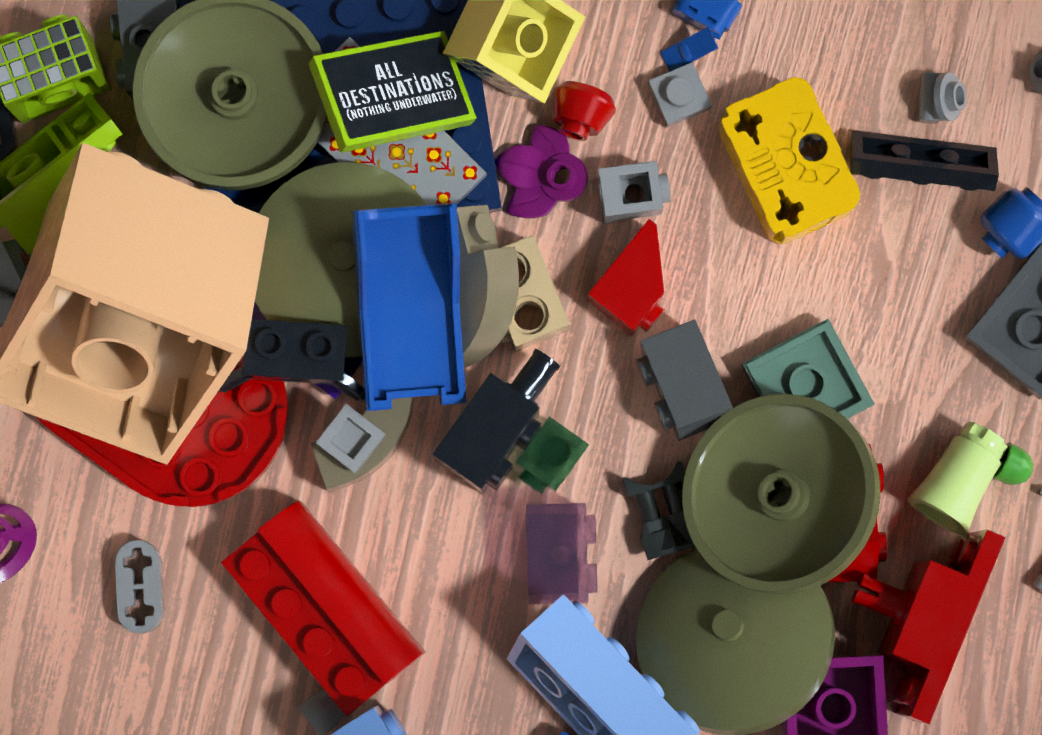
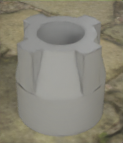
M324 689L312 694L297 706L319 735L328 733L345 716Z

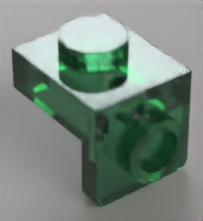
M549 416L527 449L515 462V465L523 470L518 478L541 495L546 488L556 493L587 450L589 444Z

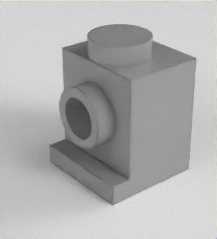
M657 161L598 169L597 179L604 224L662 215L663 203L671 202L667 173L658 174ZM630 187H638L643 192V199L639 202H630L625 196V191Z

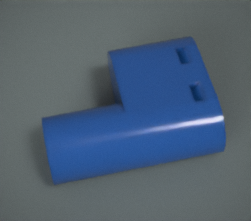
M677 0L672 8V12L678 18L699 30L709 26L714 38L720 40L723 33L729 31L742 8V4L737 0Z

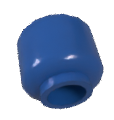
M1027 186L1022 191L1013 187L1006 189L982 213L981 223L988 232L981 239L1001 258L1008 252L1019 259L1027 258L1042 243V200Z

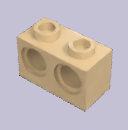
M534 235L504 246H515L518 264L525 271L524 278L519 282L518 298L512 321L501 340L502 344L511 341L515 352L567 332L570 329V323ZM525 306H533L542 313L543 322L536 329H522L515 321L517 311Z

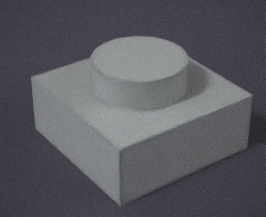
M693 62L648 81L649 89L666 128L704 113L712 107Z
M345 404L315 443L353 473L357 474L386 437V434L348 404Z

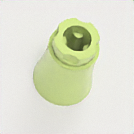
M967 422L959 436H954L928 476L907 498L909 504L924 517L942 528L959 535H967L977 507L1001 465L999 460L1008 448L1004 443V439L990 429L982 427L975 422Z

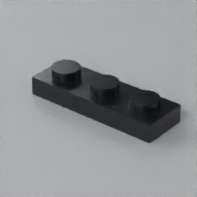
M854 130L852 132L850 142L851 174L863 175L870 179L890 178L906 180L919 185L931 183L956 186L969 191L978 189L995 191L999 177L996 147Z

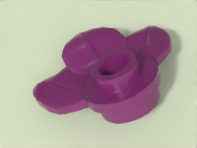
M536 125L531 136V146L518 145L510 147L503 151L495 160L500 174L511 185L516 187L509 201L507 212L518 218L534 219L544 217L551 212L558 201L568 202L579 197L584 192L588 183V171L585 164L578 157L571 154L566 136L561 134L558 129L550 126ZM562 169H569L570 177L568 181L564 184H557V173Z

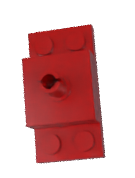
M987 529L970 532L966 539L960 537L949 559V564L954 566V570L932 560L914 562L903 590L872 578L866 573L861 575L857 586L875 593V596L861 590H854L851 602L891 618L877 653L913 668L910 676L903 674L896 687L893 701L899 703L895 714L915 722L930 725L1006 537Z

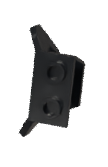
M252 319L247 349L244 353L243 367L231 372L216 393H225L249 380L332 385L355 401L359 400L365 404L364 387L344 373L347 325Z

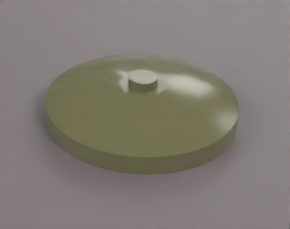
M195 0L169 15L154 30L141 51L133 80V102L138 124L157 156L170 169L191 182L220 190H244L266 185L278 180L296 168L310 154L324 131L328 117L308 64L313 56L321 55L323 52L307 26L293 13L270 0Z
M337 162L324 164L303 171L289 179L270 196L259 214L269 218L255 302L266 320L347 325L345 360L362 358L351 211L427 204L410 185L399 177L381 168L362 163Z
M773 394L746 401L716 420L699 440L690 457L682 490V504L686 526L695 547L705 561L722 576L740 586L768 594H792L816 588L844 571L857 558L871 536L880 504V479L875 458L859 430L842 414L818 400L793 394Z
M697 548L674 561L654 582L641 607L636 628V651L642 674H648L661 686L664 691L663 698L676 712L681 710L688 714L695 721L699 730L718 735L757 733L781 724L795 715L812 699L820 688L829 670L835 645L833 614L821 585L810 590L792 594H768L753 591L732 582L714 570L701 556Z

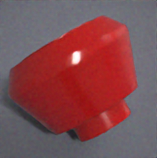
M565 81L553 90V119L561 126L559 132L568 138L586 141L588 136H597L616 113L613 98L608 93L594 86L576 81Z

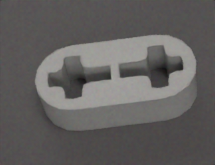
M141 540L127 542L119 549L115 560L117 614L120 623L125 629L133 633L144 634L152 632L159 627L164 618L163 561L161 553L151 543ZM139 548L142 549L143 556L151 557L152 560L151 566L143 568V584H137L135 569L126 566L127 559L133 558L135 556V549ZM137 590H143L145 605L153 606L154 614L145 618V625L138 626L137 618L129 617L128 614L129 607L137 605Z

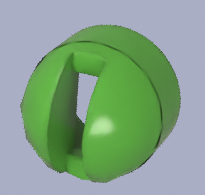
M1007 443L1008 448L999 460L1001 465L993 478L1008 485L1022 484L1033 473V461L1024 449L1012 443Z

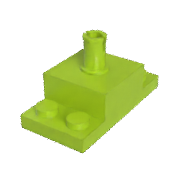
M88 93L0 162V229L5 226L28 255L33 252L47 204L82 142L109 152L114 147L115 140L122 135V132L91 93Z

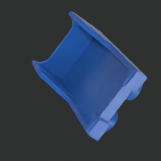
M448 203L352 210L351 218L366 410L392 409V399L433 395H440L441 405L467 403L459 304L460 245L457 204Z

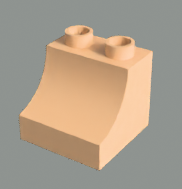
M82 142L47 204L27 269L0 331V403L167 465L246 352L269 218L234 204L231 199L220 192L209 189H197L145 168L129 155L119 152H106Z

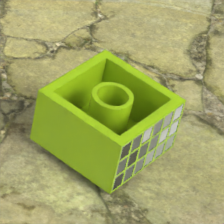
M66 14L57 15L43 21L40 24L41 29L23 35L22 32H12L0 37V96L4 106L22 124L74 105L88 93L95 97L112 90L93 38L77 15L70 18Z

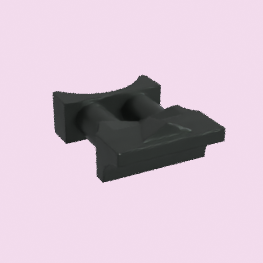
M678 461L672 473L659 483L650 485L639 484L627 477L622 481L627 498L634 496L642 521L640 541L647 561L695 546L688 532L683 513V488L681 482L684 481L685 471L681 461ZM660 488L663 490L670 513L669 516L663 518L660 517L653 490Z

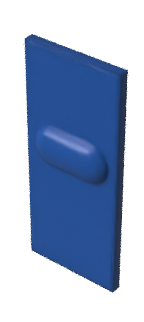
M708 26L661 51V54L670 72L718 49V45Z

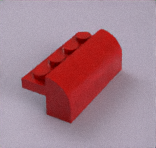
M300 500L291 504L262 525L256 534L221 562L346 717L426 653Z

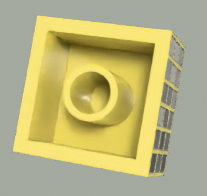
M468 0L443 54L511 97L545 104L584 22L585 16L561 0Z

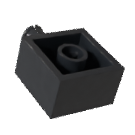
M535 348L532 356L511 384L503 382L490 373L432 454L435 461L481 494H484L489 486L497 491L513 469V463L508 461L517 446L526 451L541 430L542 423L537 420L540 407L535 400L556 370H559L560 365L548 355Z

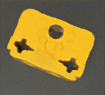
M799 77L789 78L773 85L772 88L729 105L725 109L718 126L720 138L766 236L773 243L780 245L790 243L847 217L857 206L861 195L858 184L851 175L841 153V148L830 125L827 124L811 85L808 81ZM743 118L747 125L752 123L757 125L752 137H749L746 131L739 133L736 131L740 119ZM804 142H808L811 147L818 145L821 149L817 156V161H813L809 156L802 157L800 152L804 147ZM781 205H784L787 211L795 209L798 212L793 220V225H790L787 219L779 221L776 218Z

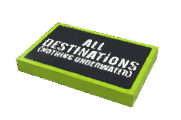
M445 31L312 57L308 64L340 153L471 125L477 119L456 61L443 54L448 43Z

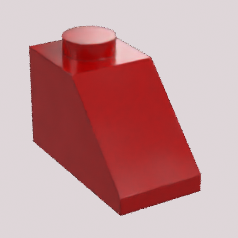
M650 219L647 220L587 296L589 303L631 336L639 327L647 332L665 310L658 304L664 295V284L657 224Z

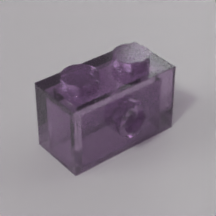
M586 503L526 504L528 606L552 605L563 594L571 602L577 601L581 604H588V593H597L598 589L597 564H587V544H596L595 514H586Z

